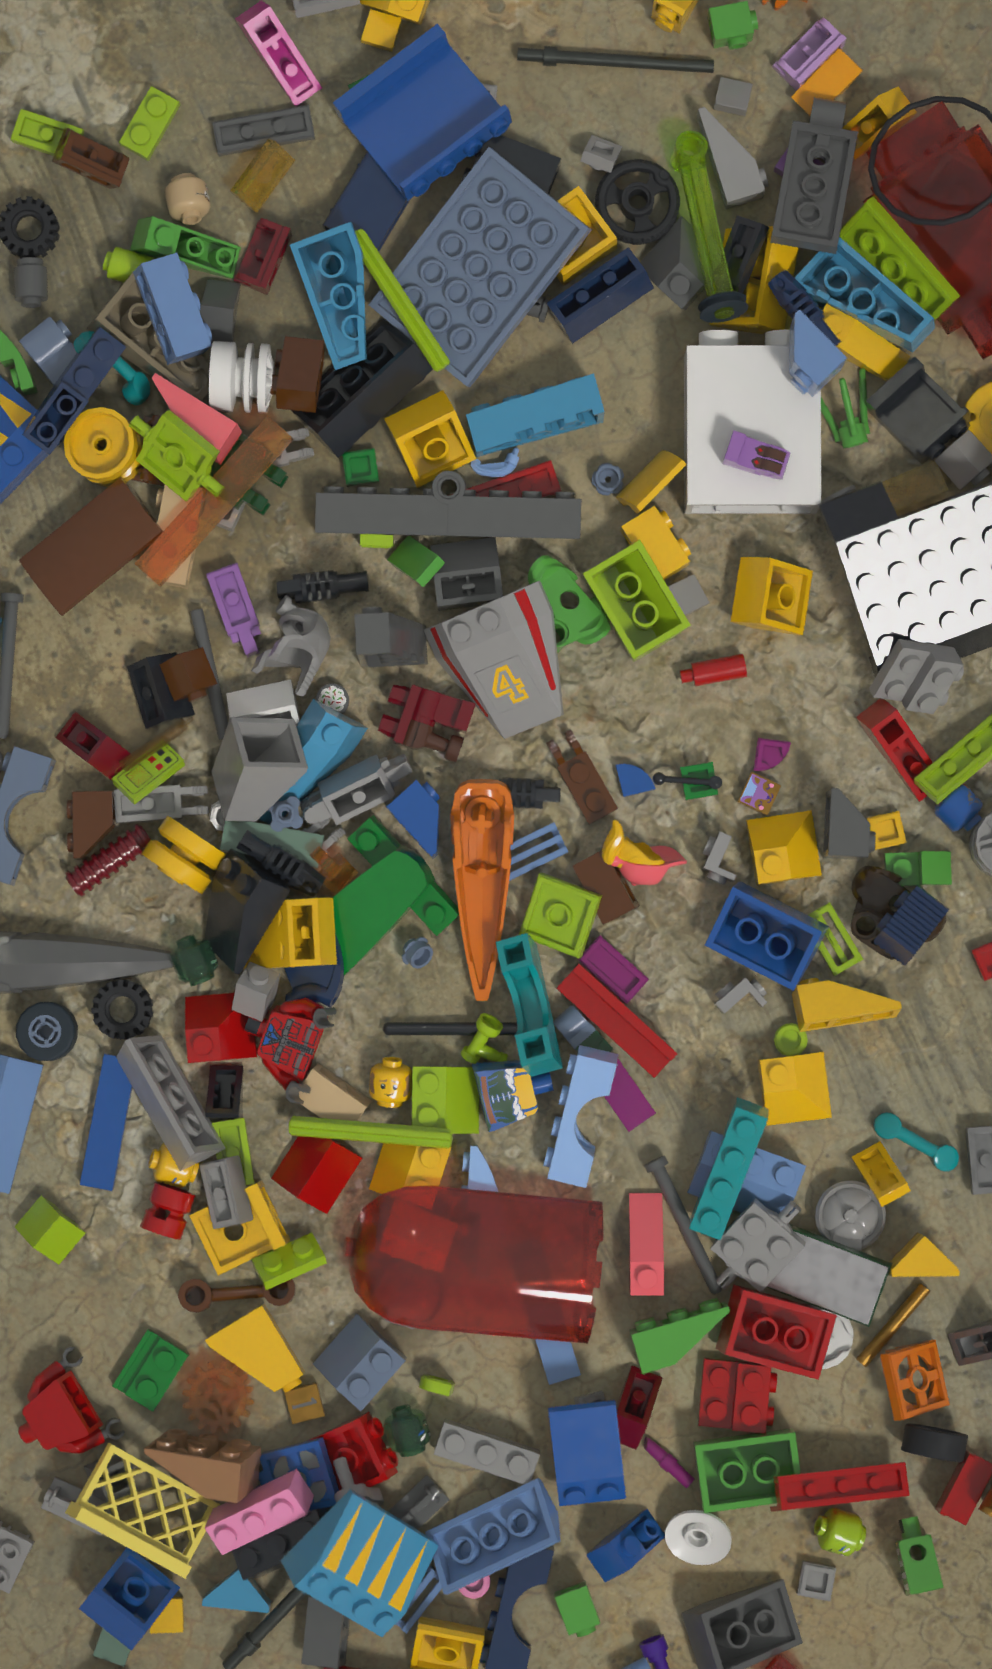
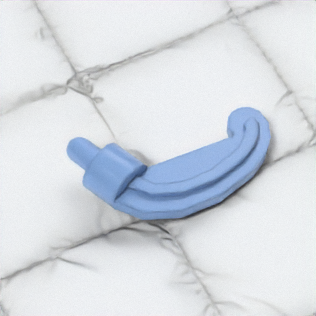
M514 448L512 453H507L504 462L481 464L480 460L475 459L471 461V468L476 474L481 476L503 477L510 474L516 468L519 461L517 456L519 449Z

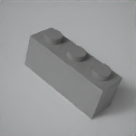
M445 1418L434 1455L521 1484H526L532 1480L540 1456V1450Z

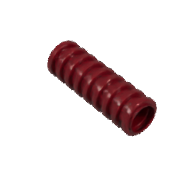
M134 825L135 829L133 831H125L126 835L123 838L118 836L117 842H109L108 848H100L101 853L98 855L93 853L91 855L92 859L89 861L84 859L82 861L83 865L80 867L75 865L73 872L69 870L65 872V878L78 896L83 897L85 895L84 891L87 889L92 891L94 889L93 885L96 883L101 885L102 879L111 878L110 874L112 872L116 874L120 872L119 868L121 866L126 868L128 866L127 862L137 860V855L143 856L141 853L151 839L141 825Z

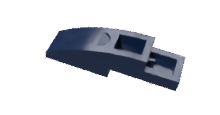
M97 327L81 351L76 353L22 435L50 455L87 405L88 399L126 349V346L101 327Z

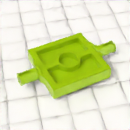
M170 410L161 415L154 427L148 425L138 415L134 417L129 427L144 438L142 450L136 458L137 462L186 502L194 496L201 485L213 494L215 498L222 493L225 486L221 485L210 475L211 466L220 453L217 448Z

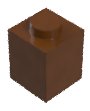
M203 647L179 653L160 664L174 701L188 698L190 703L207 696V689L218 684Z

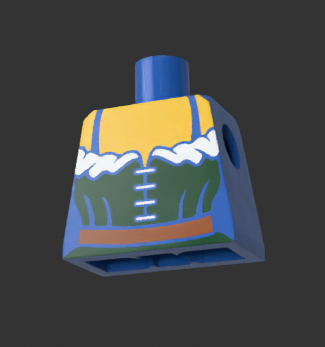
M520 1060L472 1064L488 1132L495 1131L538 1112L535 1095L554 1091L550 1072L531 1077L521 1067Z

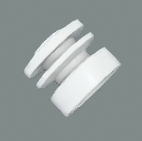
M213 341L209 368L210 407L217 411L233 412L236 398L242 397L245 413H251L253 398H257L258 413L267 414L269 403L273 396L270 393L272 377L275 375L270 344L261 343L259 358H255L254 344L248 343L244 358L238 357L235 342Z

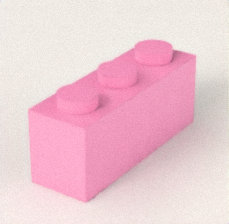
M295 1469L252 1490L239 1503L226 1502L214 1508L207 1521L205 1530L221 1555H224L306 1516L314 1495L299 1471Z

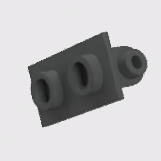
M426 1475L387 1512L418 1530L450 1499Z

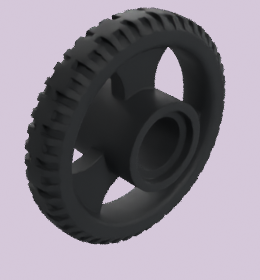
M643 159L627 160L615 165L611 173L606 172L602 177L596 190L595 208L615 234L617 240L632 245L648 244L660 239L674 225L680 209V194L675 180L662 166ZM630 172L649 174V180L646 184L634 182L629 184L624 190L618 188L614 183L619 177ZM660 192H667L669 199L668 211L664 219L656 226L649 219L653 211L654 196ZM639 195L646 200L647 204L641 209H635L630 206L628 200L632 196ZM611 204L621 205L623 215L635 222L634 230L630 232L619 227L611 219L607 206Z

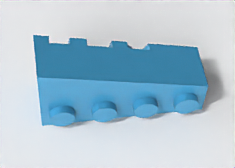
M840 237L836 254L819 251L795 277L819 306L824 308L826 303L855 318L886 340L912 353L935 329L934 318Z
M593 373L556 386L539 388L534 393L525 396L520 394L503 399V403L490 406L489 403L477 405L471 408V413L466 414V421L476 457L603 423L605 411Z

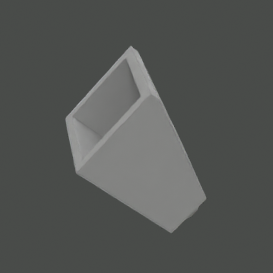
M230 717L212 769V776L224 821H257L307 772L308 766L294 719Z

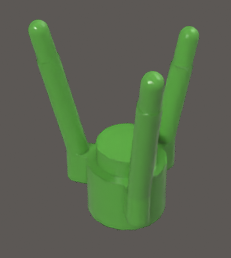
M861 368L859 370L860 420L859 417L854 418L849 391L844 378L839 379L847 420L840 422V429L821 397V412L833 432L835 443L841 441L843 449L867 443V434H870L866 402V371L864 368Z

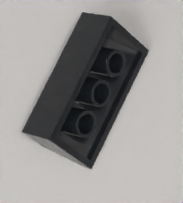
M384 318L366 334L367 359L335 370L334 366H332L322 376L316 413L290 410L337 458L350 450L359 438L369 429L373 428L392 407L398 405L402 398L417 384L421 383L433 370L415 343Z

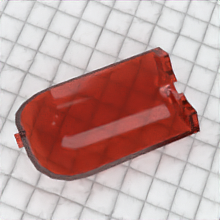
M403 1187L381 1194L363 1207L353 1225L351 1236L344 1239L343 1257H348L349 1273L354 1291L370 1310L392 1323L417 1329L588 1344L596 1314V1307L593 1305V1288H600L602 1262L596 1261L599 1243L603 1241L602 1202L451 1187Z

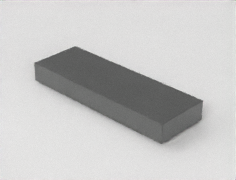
M309 105L212 122L218 156L315 139Z

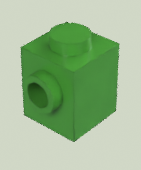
M748 1L712 7L708 10L707 19L713 48L728 46L729 49L743 48L748 45V42L752 41L754 30H758L755 10H749Z
M586 1581L554 1592L555 1600L568 1635L576 1633L577 1637H582L596 1631L595 1626L600 1624V1618Z

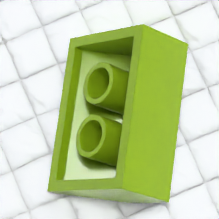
M641 540L583 573L586 584L603 609L633 663L661 647L691 626Z

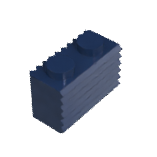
M918 885L911 893L904 890L893 904L898 909L896 913L892 916L887 912L876 926L880 933L874 940V943L879 945L881 949H884L886 953H890L891 957H895L896 961H900L904 966L908 964L949 910Z

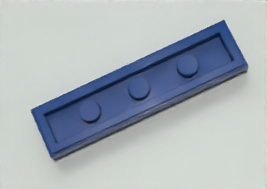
M104 1054L80 1185L114 1191L133 1087L116 1058L117 1056Z

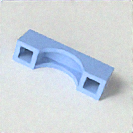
M579 1045L577 1055L570 1054L566 1074H570L572 1077L569 1086H562L558 1105L564 1106L562 1117L555 1116L551 1136L557 1138L554 1148H547L543 1166L549 1167L547 1179L583 1188L587 1187L594 1159L595 1146L588 1142L581 1134L576 1117L580 1109L587 1102L610 1094L618 1054Z

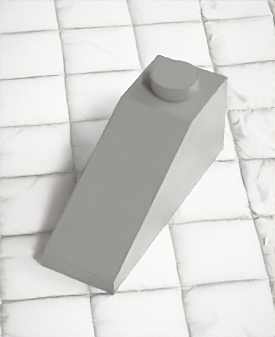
M705 107L699 108L697 120L725 209L762 199L765 193L764 188L769 186L764 168L758 169L756 160Z

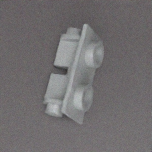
M55 1477L45 1494L41 1508L102 1536V1533L65 1513L70 1502H76L82 1489ZM91 1494L87 1501L94 1506L106 1503L95 1497L94 1494ZM111 1508L103 1510L109 1514H112Z

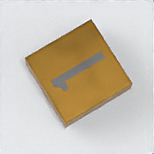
M317 1383L284 1392L292 1424L325 1416Z

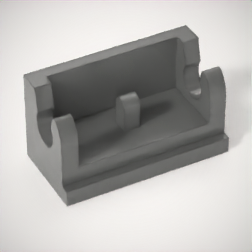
M308 1596L301 1664L338 1669L346 1664L350 1619L311 1596Z

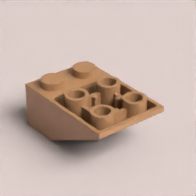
M169 1429L144 1448V1454L204 1498L239 1503L258 1486L261 1447L251 1445V1442L248 1440L233 1439L229 1442L219 1440V1436L214 1434H201L198 1437L187 1435V1431L183 1429Z

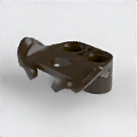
M864 866L856 873L851 887L852 894L857 900L851 920L852 934L885 958L896 960L895 957H891L890 953H886L884 949H881L879 945L874 943V940L880 933L876 926L887 912L892 916L896 913L889 906L890 899L895 895H901L904 890H907L909 893L911 891L899 884L902 880L900 875L880 867ZM863 916H868L874 920L875 927L870 931H863L858 927L857 920ZM946 916L942 918L925 942H930L939 935L945 926Z

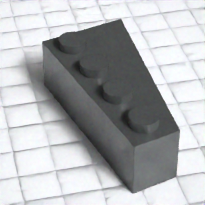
M382 607L362 608V614H354L356 655L362 668L428 664L427 640L424 632L426 625L390 612H383Z

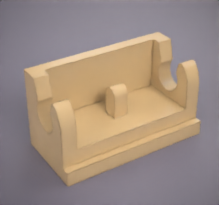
M319 1063L311 1070L302 1083L310 1086V1093L299 1092L300 1099L304 1101L301 1105L318 1117L327 1119L359 1121L372 1100Z

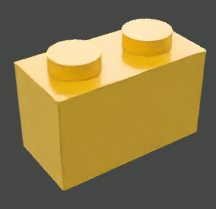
M654 505L622 525L620 532L629 546L641 540L661 576L666 580L689 565L690 560L688 556L691 555V552L682 538L676 540L670 530L674 525L664 510L659 512Z

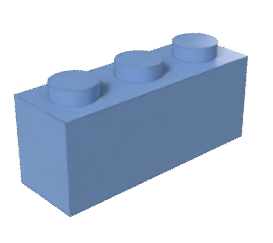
M178 253L141 263L133 271L167 365L204 354L212 347V333L208 324L203 323L199 312L201 309L199 298L195 292L191 291L188 283L189 272L186 264L180 261Z

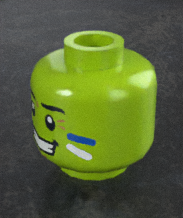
M830 1508L823 1516L820 1515L816 1519L814 1534L817 1535L818 1544L823 1550L842 1556H850L862 1548L866 1538V1527L862 1524L859 1515L839 1508Z

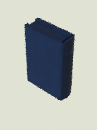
M366 152L361 162L357 164L355 172L335 205L330 209V213L322 227L327 231L352 222L355 231L363 229L379 252L409 201L404 198L373 158Z

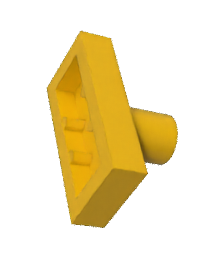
M881 1141L852 1156L855 1166L881 1207L911 1191L908 1183Z

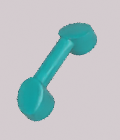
M95 331L82 332L74 340V349L77 353L81 351ZM120 356L112 367L127 380L122 387L123 396L129 403L137 406L141 405L150 395L148 378L144 373L136 372Z
M884 1112L875 1118L873 1128L879 1137L884 1139L897 1138L931 1157L933 1165L940 1171H951L958 1165L959 1154L954 1147L950 1145L937 1146L903 1127L899 1117L893 1113Z

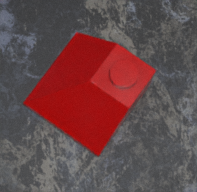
M234 993L185 997V1036L188 1063L257 1057L256 1037L244 1032L249 1016L232 1010Z

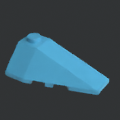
M352 222L290 244L334 369L338 370L367 359L363 252Z

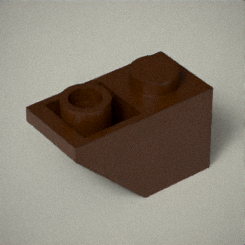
M113 791L72 792V799L67 800V818L73 819V833L67 834L68 852H73L74 859L84 860L116 827Z

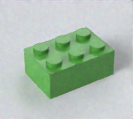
M793 1428L767 1431L766 1434L752 1433L693 1441L704 1513L776 1504L774 1477L801 1474L796 1435Z

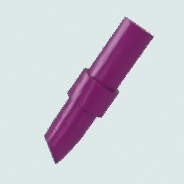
M645 1437L644 1449L659 1463L658 1465L666 1473L669 1472L687 1489L695 1478L677 1462L678 1460L670 1452L667 1453L659 1444L649 1437Z

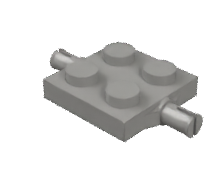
M755 1198L724 1231L721 1241L718 1239L714 1241L710 1249L724 1260L728 1267L716 1278L718 1285L722 1283L721 1288L727 1289L733 1280L739 1276L748 1281L761 1293L790 1263L806 1244L792 1230L789 1224L798 1212L801 1211L799 1205L795 1206V1202L791 1200L778 1214L767 1209Z

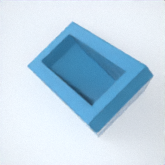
M237 1568L204 1595L202 1606L269 1613L271 1600L254 1579L243 1580Z

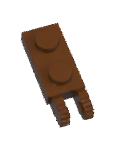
M570 729L564 733L568 745L572 747L576 757L565 762L559 746L553 739L546 744L558 764L557 769L587 823L590 825L614 812L618 807L587 752H583Z

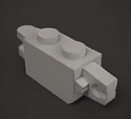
M376 754L318 782L319 790L310 794L309 797H306L301 802L300 807L302 812H304L302 813L304 820H306V823L309 822V824L312 823L314 825L315 823L318 824L319 821L322 822L332 817L335 824L338 825L391 799L395 794L393 788L400 784L399 779L412 773L405 754L388 760L387 757L379 759Z

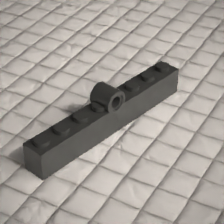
M444 471L438 474L433 481L432 489H423V495H410V488H390V494H377V488L357 487V494L344 493V487L324 486V493H316L315 533L581 539L582 499H575V492H555V498H542L541 491H522L521 498L509 497V491L489 490V497L476 496V490H466L464 478L453 471ZM447 480H453L457 485L456 492L451 496L445 495L442 491V485Z

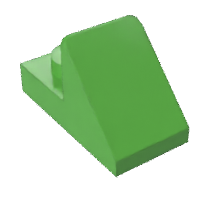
M951 851L884 853V869L900 875L902 880L899 884L902 886L952 885Z

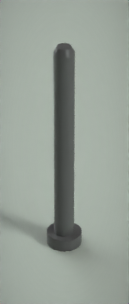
M17 593L0 594V601L5 602L0 664V739H6L9 735L18 603H23L24 599L23 594Z
M666 1156L656 1158L645 1164L644 1167L647 1173L653 1172L709 1291L715 1295L722 1291V1285H718L716 1282L718 1276L696 1231L689 1229L690 1218L665 1168V1165L668 1164Z

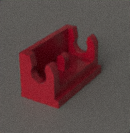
M260 218L240 268L234 278V282L268 295L291 240V229Z

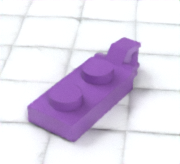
M238 563L207 573L206 575L224 626L233 644L241 641L247 657L258 654L259 650L254 636L261 634L260 624Z

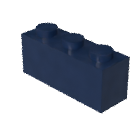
M628 247L547 302V305L555 321L573 344L654 289L645 268Z

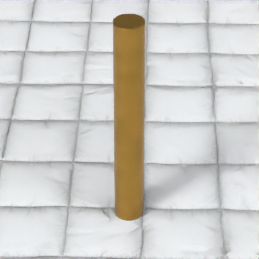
M920 1283L856 1360L864 1367H867L931 1291Z

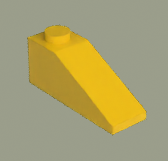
M826 303L823 309L825 316L823 320L838 339L842 341L836 347L847 357V361L860 368H864L867 372L886 382L907 364L910 355L855 318Z
M818 978L800 981L792 993L799 1032L895 1018L902 1009L900 1001L830 980L819 982Z

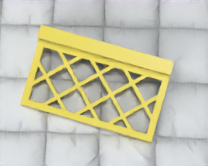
M108 1443L75 1503L73 1501L70 1502L65 1513L186 1579L192 1568L188 1564L206 1532L205 1526L211 1512L220 1504L211 1499L204 1498L190 1487ZM113 1454H116L123 1459L125 1472L109 1477L107 1465ZM130 1463L136 1465L138 1468L131 1470ZM145 1471L150 1473L153 1487L137 1492L133 1475ZM127 1478L131 1494L115 1500L111 1483ZM157 1478L163 1480L165 1483L159 1485ZM105 1485L109 1502L98 1506L87 1502L95 1488ZM170 1487L177 1488L180 1502L164 1507L160 1491ZM154 1493L158 1510L142 1515L138 1498ZM185 1493L190 1495L192 1498L186 1500ZM133 1501L136 1517L126 1521L120 1520L117 1505ZM197 1502L208 1505L202 1519L191 1522L188 1506ZM111 1508L112 1515L103 1510ZM182 1508L185 1525L169 1529L166 1513ZM160 1516L164 1532L153 1536L147 1535L144 1521ZM138 1523L139 1530L131 1525ZM187 1531L189 1543L182 1554L174 1549L171 1536ZM165 1538L167 1545L158 1540Z

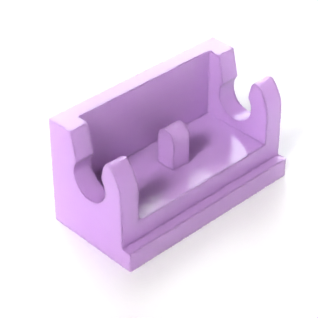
M822 18L777 60L772 68L797 91L836 50L844 47L846 37L825 18Z

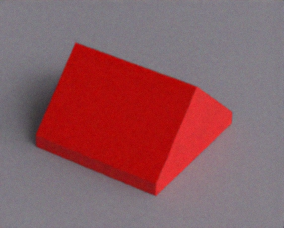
M298 1136L271 1179L296 1198L328 1214L363 1158L334 1139Z

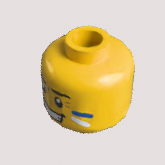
M163 1142L159 1150H152L148 1168L153 1169V1176L156 1182L183 1188L188 1182H194L200 1162L180 1171Z

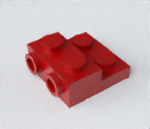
M704 1358L698 1426L766 1434V1426L772 1427L774 1421V1406H768L769 1393H776L777 1373L771 1372L772 1367L757 1363Z
M370 1412L364 1413L309 1439L313 1440L323 1437L339 1491L342 1490L333 1461L341 1457H346L355 1485L365 1484L367 1487H372L388 1480L398 1472L396 1469L398 1466L397 1455L392 1448H386L381 1437L384 1435L383 1425L377 1417L372 1418Z

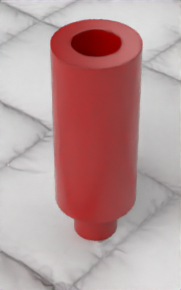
M743 654L693 662L690 669L679 670L681 683L694 682V686L747 677Z

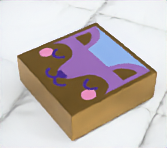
M751 772L737 803L768 816L781 785Z

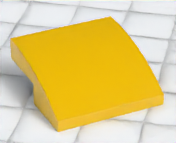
M661 450L615 498L623 506L628 504L636 513H639L687 463L675 454Z

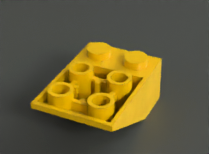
M333 898L285 900L245 964L244 970L249 962L265 968L337 964Z

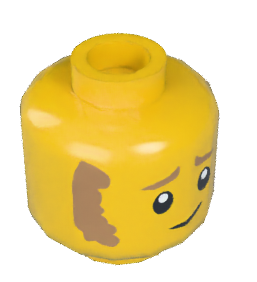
M384 1057L381 1063L371 1067L369 1094L371 1098L377 1101V1105L397 1108L403 1106V1102L411 1098L412 1069L402 1064L401 1058Z

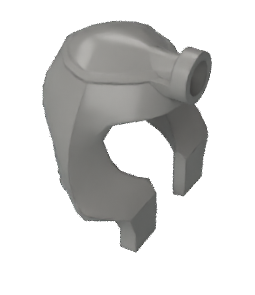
M286 595L276 608V612L281 615L279 626L284 636L275 642L272 649L265 650L256 658L251 671L258 674L263 670L264 666L301 668L302 672L297 682L295 694L304 696L329 649L331 638L327 622L319 613L311 609L299 608Z

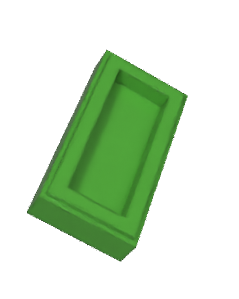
M409 535L387 559L395 568L422 587L432 579L445 563L437 554Z

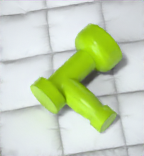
M480 1014L476 1021L478 1031L469 1046H464L460 1053L461 1056L473 1064L478 1063L481 1057L494 1062L507 1061L508 1054L498 1052L496 1049L486 1045L489 1037L494 1038L500 1034L503 1029L502 1023L490 1014Z

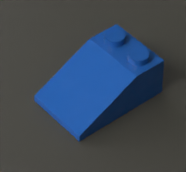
M615 1400L549 1407L559 1506L626 1499Z

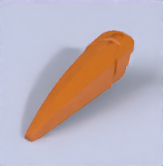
M470 779L462 782L455 791L450 814L452 844H454L452 860L459 918L466 960L476 1001H488L498 958L496 942L501 940L511 869L510 845H513L515 815L511 791L505 783L494 779Z

